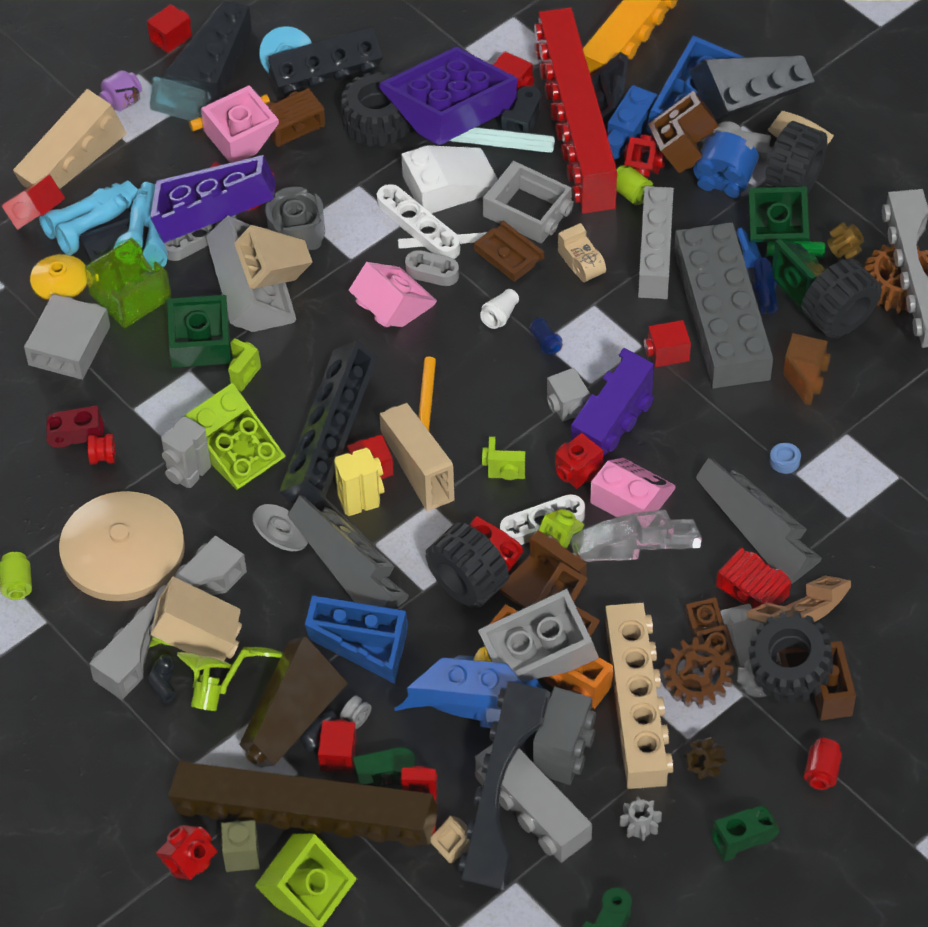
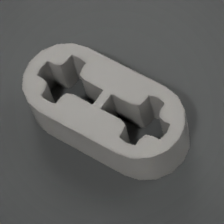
M420 250L412 251L406 256V273L413 279L441 286L453 285L459 279V265L453 258Z

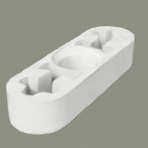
M565 495L505 517L500 523V530L523 545L530 542V537L539 530L540 525L534 522L536 517L545 516L559 509L566 510V508L570 507L573 511L576 510V513L573 514L577 520L582 522L585 517V503L579 496ZM514 527L519 533L514 534L512 530L509 531V528Z

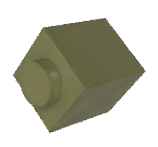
M255 820L221 823L222 850L226 872L260 869Z

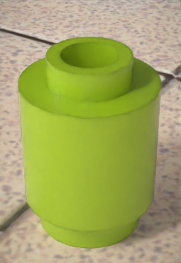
M623 165L617 168L616 191L634 205L644 203L645 186L653 187V183L632 167Z
M21 552L7 553L0 562V592L10 600H21L32 592L30 562L27 560L26 555Z

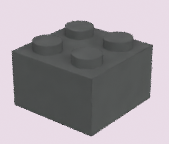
M554 687L548 702L543 726L538 729L533 741V763L548 779L571 785L574 775L581 774L585 763V756L582 754L585 746L591 747L596 731L593 728L596 712L592 711L591 697Z

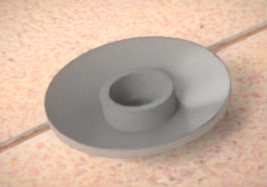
M273 504L259 506L253 513V523L265 540L287 551H300L307 546L308 541L288 516L289 510Z

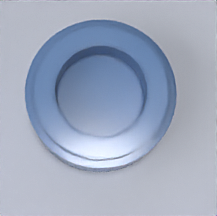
M779 443L772 448L770 465L775 471L788 474L796 471L800 465L801 453L795 445Z

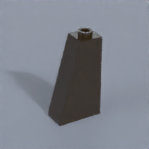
M306 636L292 639L287 644L239 743L246 752V758L257 767L275 766L347 685L343 677Z

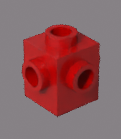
M641 135L640 139L630 137L629 144L626 145L624 151V165L634 168L644 177H649L650 173L659 174L660 168L665 166L666 157L660 151L654 137L648 135ZM649 153L648 162L645 163L644 156Z
M583 433L579 434L571 442L562 444L556 452L555 471L558 477L564 482H569L576 489L585 482H591L603 467L604 450Z
M183 825L169 833L167 836L168 841L156 854L175 878L191 880L196 874L203 872L209 867L210 859L218 851L210 843L212 838L205 829L199 826Z

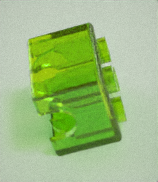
M132 237L85 267L90 295L102 307L107 308V312L124 328H127L171 298L167 271L158 262H154L155 269H153L146 261L142 247Z

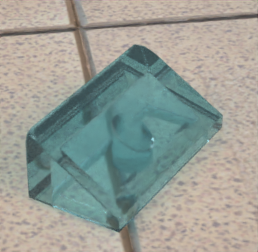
M154 77L150 99L151 110L188 121L202 117L201 108L207 106L205 90Z

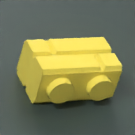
M367 448L354 451L353 455L347 453L335 457L337 494L345 515L351 516L361 513L362 509L368 511L378 508L380 494L385 492L380 477L383 475V469L379 458H373L370 449Z

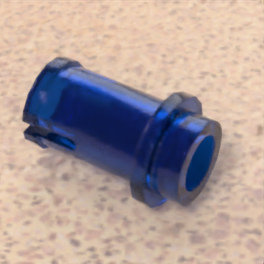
M543 318L536 319L531 323L529 331L541 344L542 352L549 355L557 354L563 347L562 337L559 334H555Z

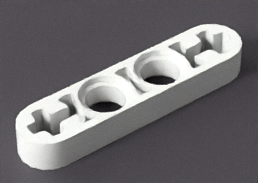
M391 184L385 185L378 190L377 201L380 210L429 251L453 259L459 255L460 240L457 234L398 186ZM405 211H414L416 213L412 218H405L401 214ZM427 226L436 229L434 232L429 234L420 231L422 228Z

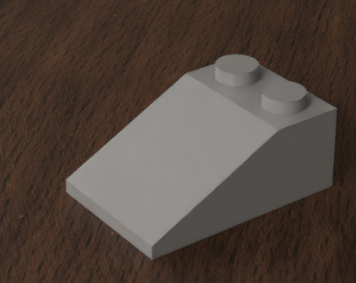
M567 589L478 630L492 662L507 663L522 682L570 672L599 658L590 635Z

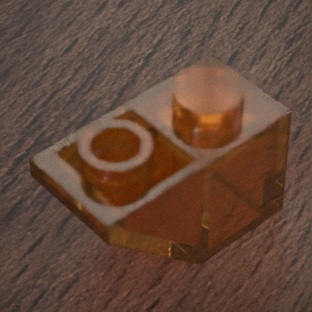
M793 333L785 356L783 374L804 403L811 405L814 395H820L824 377L820 376L821 372H827L831 354L826 353L828 341Z

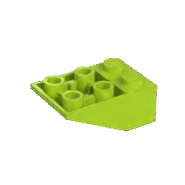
M233 383L183 416L188 417L205 428L211 465L236 490L286 457Z

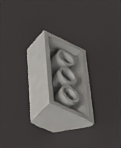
M231 216L225 217L206 238L222 295H227L230 324L255 332L294 323L297 319L286 282L256 289L249 288L234 243L249 228L250 224Z

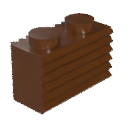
M309 88L301 92H292L287 98L276 103L270 102L266 104L279 120V124L269 136L277 147L325 126L324 108Z

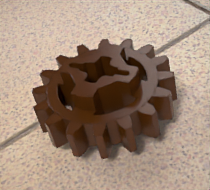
M694 637L693 645L688 646L683 640L681 641L682 650L671 649V655L674 659H665V667L670 670L663 671V677L665 680H671L666 684L668 692L676 690L674 694L676 701L681 700L683 697L686 698V707H690L693 701H697L701 709L706 700L715 705L716 695L723 698L726 697V690L723 686L732 687V679L728 676L734 674L733 666L727 665L730 662V655L724 654L721 656L723 651L722 645L719 644L713 649L711 647V639L707 638L703 645L699 644L697 637ZM697 654H703V655H707V656H709V657H703V656H700V655H697ZM685 660L684 669L680 670L679 674H677L680 663ZM698 669L700 672H704V675L699 677L698 674L693 673V670ZM718 671H720L719 679L713 686L711 683L712 677L718 675ZM689 688H692V689L699 690L700 692L691 691V690H688V689H689Z

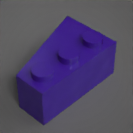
M624 347L619 353L621 362L614 373L607 371L603 377V380L607 383L598 396L594 394L590 396L571 425V441L583 433L604 450L603 457L608 451L612 452L617 447L620 437L624 432L631 431L637 421V417L642 411H648L654 401V396H652L654 364Z

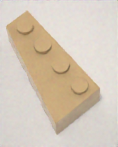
M86 89L14 168L13 172L20 183L26 188L50 174L59 189H61L127 133L112 105Z

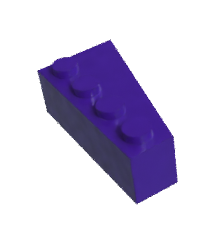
M264 155L158 180L155 185L150 218L160 238L166 243L221 221L227 216L236 215L273 200L276 180Z

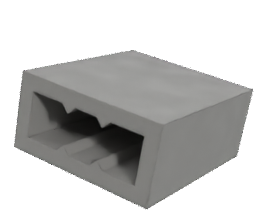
M52 294L24 346L28 365L83 380L110 328L107 308L98 304L77 301L71 297Z

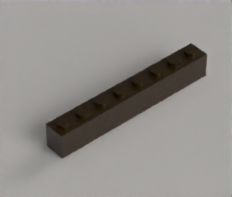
M182 761L178 763L168 795L176 812L184 816L205 815L218 821L235 819L241 822L255 820L256 825L264 823L271 824L279 829L301 828L314 834L321 833L322 831L331 832L344 838L361 836L375 842H385L386 840L398 841L410 847H415L418 844L429 846L438 813L434 796L429 793Z

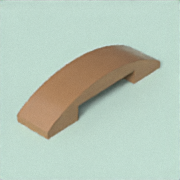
M825 575L806 584V597L787 606L765 603L748 611L747 618L767 624L766 619L771 616L774 619L780 618L779 613L786 612L788 617L793 616V612L801 613V618L805 619L809 615L816 622L838 605L850 589L851 580Z

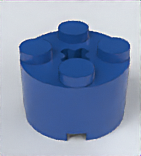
M716 132L714 137L707 136L700 150L703 157L696 161L693 167L694 174L698 179V186L706 191H712L713 188L724 191L726 195L732 198L740 197L741 193L746 190L758 162L759 155L754 146L751 150L745 145L747 140L733 133Z

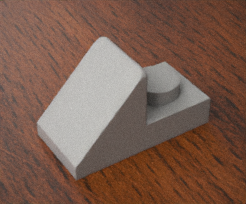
M750 603L720 611L724 625L727 624L736 653L734 657L739 670L751 667L749 658L750 639L752 634L757 635L756 628L760 625V622L747 618V612L752 610Z

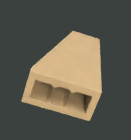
M408 403L398 407H391L385 412L380 413L381 433L426 511L455 501L453 464Z

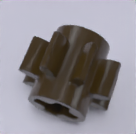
M713 737L704 739L703 742L700 739L691 742L693 750L684 754L689 766L687 770L697 773L700 780L709 775L712 778L720 775L721 770L719 766L728 762L724 758V746L713 743Z

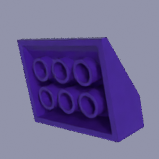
M456 46L381 82L380 89L419 135L429 139L432 143L441 145L503 114L505 109L510 110L514 108L518 78Z

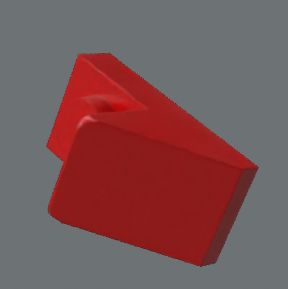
M48 174L1 204V206L18 230L36 217L45 215L63 201L65 196L51 175Z

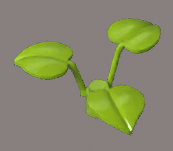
M152 637L150 641V647L158 644L172 646L156 637ZM243 647L232 667L231 664L217 658L178 652L177 656L194 671V693L191 706L216 711L219 695L226 694L229 682L245 657L269 656L281 658L283 652L264 647ZM210 667L231 668L221 685H219L220 678L209 676ZM204 669L203 675H200V670Z

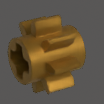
M842 222L829 232L832 237L828 239V245L836 257L840 258L845 255L846 259H849L862 251L860 245L864 243V238L854 224L847 227L845 222Z

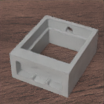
M513 161L483 197V216L499 224L504 220L522 235L542 244L548 235L554 234L560 220L570 214L574 204L572 201V188ZM521 189L553 205L544 217L538 220L506 204Z

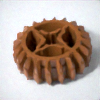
M883 244L880 251L874 250L871 257L867 258L864 267L882 286L881 298L876 306L883 304L886 311L893 308L896 309L897 314L901 310L908 312L906 304L907 290H903L900 283L901 268L896 267L894 262L895 246L892 244L891 248ZM917 244L918 258L923 271L928 277V250L919 251Z

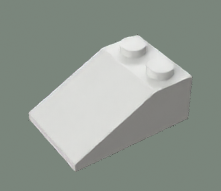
M428 145L402 153L403 178L415 201L430 213L482 198L498 180L481 148Z

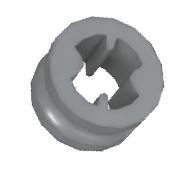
M354 696L344 706L340 718L348 722H355L357 729L368 718L371 712V705L367 702L362 703L360 697Z

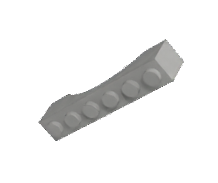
M923 189L888 192L887 202L882 205V218L884 222L889 224L888 240L890 244L895 246V265L901 268V288L907 290V310L909 313H913L914 316L913 332L915 336H919L921 346L924 348L928 347V277L923 271L918 258L917 243L926 229L928 206Z
M215 535L208 543L203 544L198 549L196 556L188 564H184L178 569L175 578L211 595L226 593L247 572L245 557L243 553ZM167 585L160 587L155 597L146 606L141 607L136 612L134 619L125 628L119 629L115 633L113 640L103 650L97 651L89 663L93 680L121 700L143 679L144 663L151 638L154 637L151 635L158 599Z

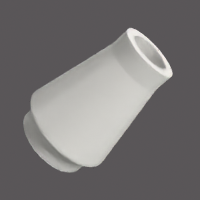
M506 289L502 294L485 303L480 313L482 322L492 329L504 326L515 305L519 302L518 294L512 289Z

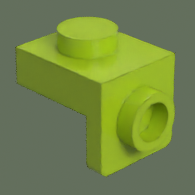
M489 437V448L483 447L482 466H488V478H503L506 480L525 479V451L496 450L495 437Z

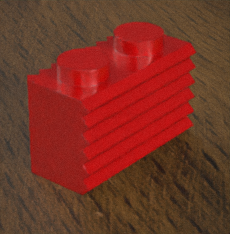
M740 548L717 572L716 587L743 605L750 603L752 609L765 603L776 605L784 603L790 594L791 580L782 570L770 568L769 565H766L756 553Z

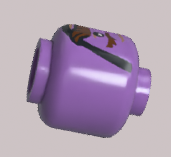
M120 70L101 82L102 92L99 93V97L110 103L114 110L120 112L140 100L142 86L135 74Z

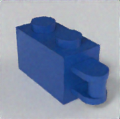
M633 85L631 86L608 122L607 137L614 159H619L624 155L625 147L629 144L630 137L640 139L641 135L647 133L645 131L650 111L657 100L658 94Z

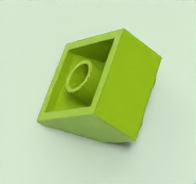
M293 834L255 886L279 910L309 927H323L357 878L315 834Z

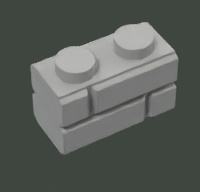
M181 417L173 425L174 429H169L161 437L164 451L162 457L166 462L167 470L165 474L167 478L175 484L180 483L186 488H191L200 479L199 475L203 476L211 468L205 428L188 417Z

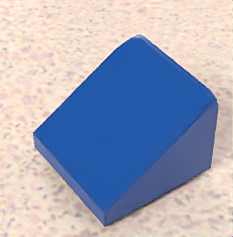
M737 228L736 235L746 268L762 266L763 261L756 243L750 241V236L742 228Z

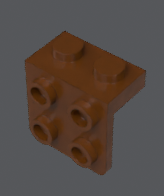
M537 530L530 537V556L509 576L508 582L500 591L508 599L525 609L536 603L560 562L587 577V563L579 554L571 553L562 547L554 537L546 536Z

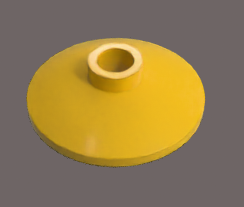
M57 254L44 258L35 265L30 275L33 291L46 300H50L52 294L73 298L83 291L88 282V270L85 264L80 259L66 254Z

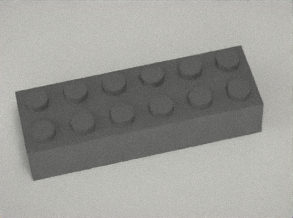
M733 222L676 230L674 254L712 389L771 380L773 355Z

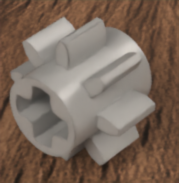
M637 797L636 801L631 803V805L624 803V815L620 816V826H628L627 837L633 835L645 841V837L650 833L657 835V823L661 822L662 813L654 811L653 800L648 802Z

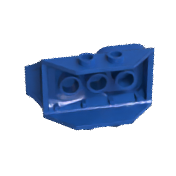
M458 655L454 659L441 658L407 687V698L395 707L394 710L431 706L452 715L479 720L480 727L491 728L493 721H499L501 708L497 707L498 696L501 688L506 689L508 681L541 689L545 688L537 679L522 682L507 663L473 660L474 656Z

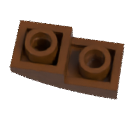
M716 597L689 603L684 606L693 637L698 638L699 644L704 645L706 639L709 638L711 639V647L713 649L719 644L722 645L723 651L721 656L724 654H729L730 657L736 655L728 626L723 623Z

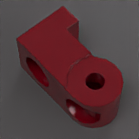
M98 405L53 413L46 419V442L52 447L62 448L72 443L88 442V435L95 434L97 437H105L104 421Z

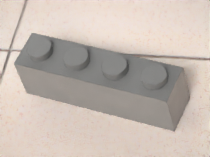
M649 186L644 188L638 298L668 299L673 188Z
M493 744L475 756V776L482 786L486 774L482 773L483 760L486 753L491 754ZM518 749L507 768L502 783L500 805L505 810L510 809L517 816L521 827L528 833L532 832L539 839L542 849L549 856L554 855L562 863L592 840V823Z

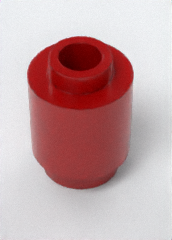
M821 738L817 739L814 745L810 747L804 779L811 787L818 790H826L836 785L842 759L840 745L837 742Z

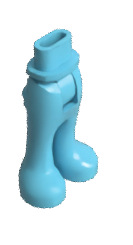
M127 180L120 185L117 183L111 184L112 188H99L93 194L77 203L62 209L50 210L42 217L40 215L39 220L44 233L50 239L57 238L61 250L66 255L71 256L79 249V236L82 233L116 218L126 208L132 206V201L136 198L138 189L130 181Z
M143 182L141 188L136 192V198L131 207L128 232L121 235L115 242L114 254L122 261L129 262L135 260L142 249L143 228L146 226L148 227V235L142 252V263L149 269L157 270L166 265L168 251L150 218L156 184Z

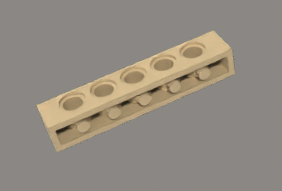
M644 603L608 605L605 607V628L610 664L613 665V687L627 789L667 786L668 773H673V761L671 753H665L664 745L669 744L667 725H661L660 716H665L663 697H657L656 691L657 688H661L659 669H653L652 661L657 660L655 641L649 642L648 634L653 633L651 615H645ZM627 638H634L636 640L630 641ZM631 665H637V666H640V667H639V668H632V667H630V666H631ZM634 693H643L644 695L636 696ZM644 720V721H647V722H649V723H647V724H640V723H638L637 721ZM642 749H651L652 752L646 753V752H643V751H641V750H642Z

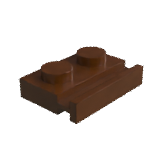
M504 220L497 229L494 227L474 242V251L514 282L535 267L536 262L544 260V251Z

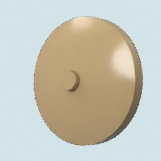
M130 491L105 494L85 503L69 518L62 530L59 542L61 562L70 581L82 592L107 601H129L157 591L175 575L180 567L185 550L182 526L174 511L164 502L153 496Z

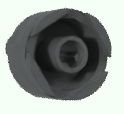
M288 187L276 192L275 198L270 202L268 201L265 208L267 229L305 240L308 251L318 249L322 245V239L325 235L324 210L321 198L316 193L315 196L308 193L307 189L303 187Z

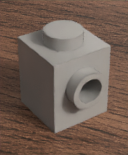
M571 368L547 377V402L551 411L557 412L562 422L576 418L590 398V392L576 369Z

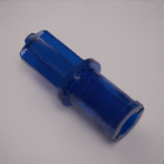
M763 257L754 262L756 277L754 289L758 292L760 311L766 314L767 306L768 314H772L779 309L775 291L777 281L773 279L771 262Z

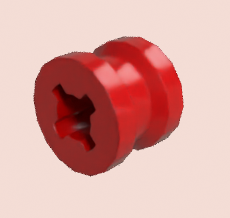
M113 433L106 434L105 437H97L95 434L88 435L90 465H97L99 461L115 464L116 447Z

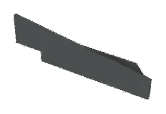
M708 458L696 479L771 568L782 570L791 580V584H793L821 561L822 557L799 540L807 530L804 526L741 473L733 469L729 473L714 459Z
M299 495L288 514L290 520L355 603L396 609L408 599L409 595L387 578L395 567L335 511L324 507L320 512L306 497Z

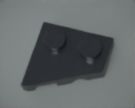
M621 52L591 76L604 125L609 122L623 100L628 56Z

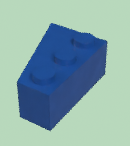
M312 596L305 622L309 640L395 684L408 631L406 611Z

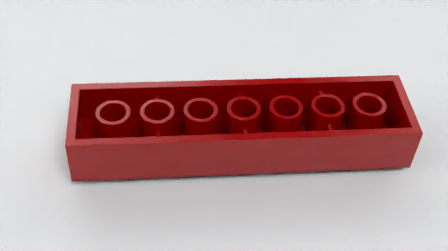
M572 8L539 12V24H534L535 37L537 41L539 40V43L534 44L536 60L541 59L542 62L539 65L541 79H546L547 81L545 83L547 100L552 99V103H550L552 120L557 119L558 122L556 124V135L558 140L563 141V144H561L563 161H568L569 163L567 165V176L569 182H574V186H572L574 203L580 204L582 214L616 209L617 169Z

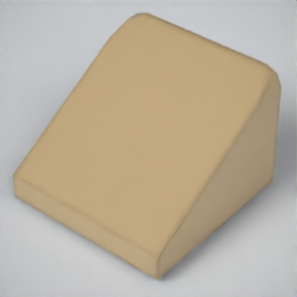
M449 816L432 835L430 842L449 863H453L460 858L463 852H468L471 841L466 839L468 826L460 818Z

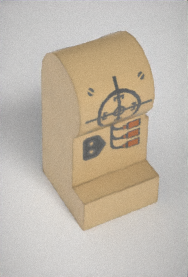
M581 223L558 233V252L581 281L586 282L606 273L604 259L587 238L586 230Z

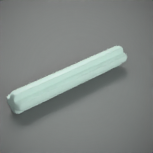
M475 127L449 140L548 153L553 152L555 146V138L553 136Z

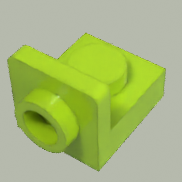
M234 338L230 343L233 360L229 365L228 372L231 383L242 392L261 368L258 348L249 342H242Z
M559 509L544 516L539 531L546 536L554 537L562 547L567 549L573 534L582 531L584 524L577 520L572 512Z

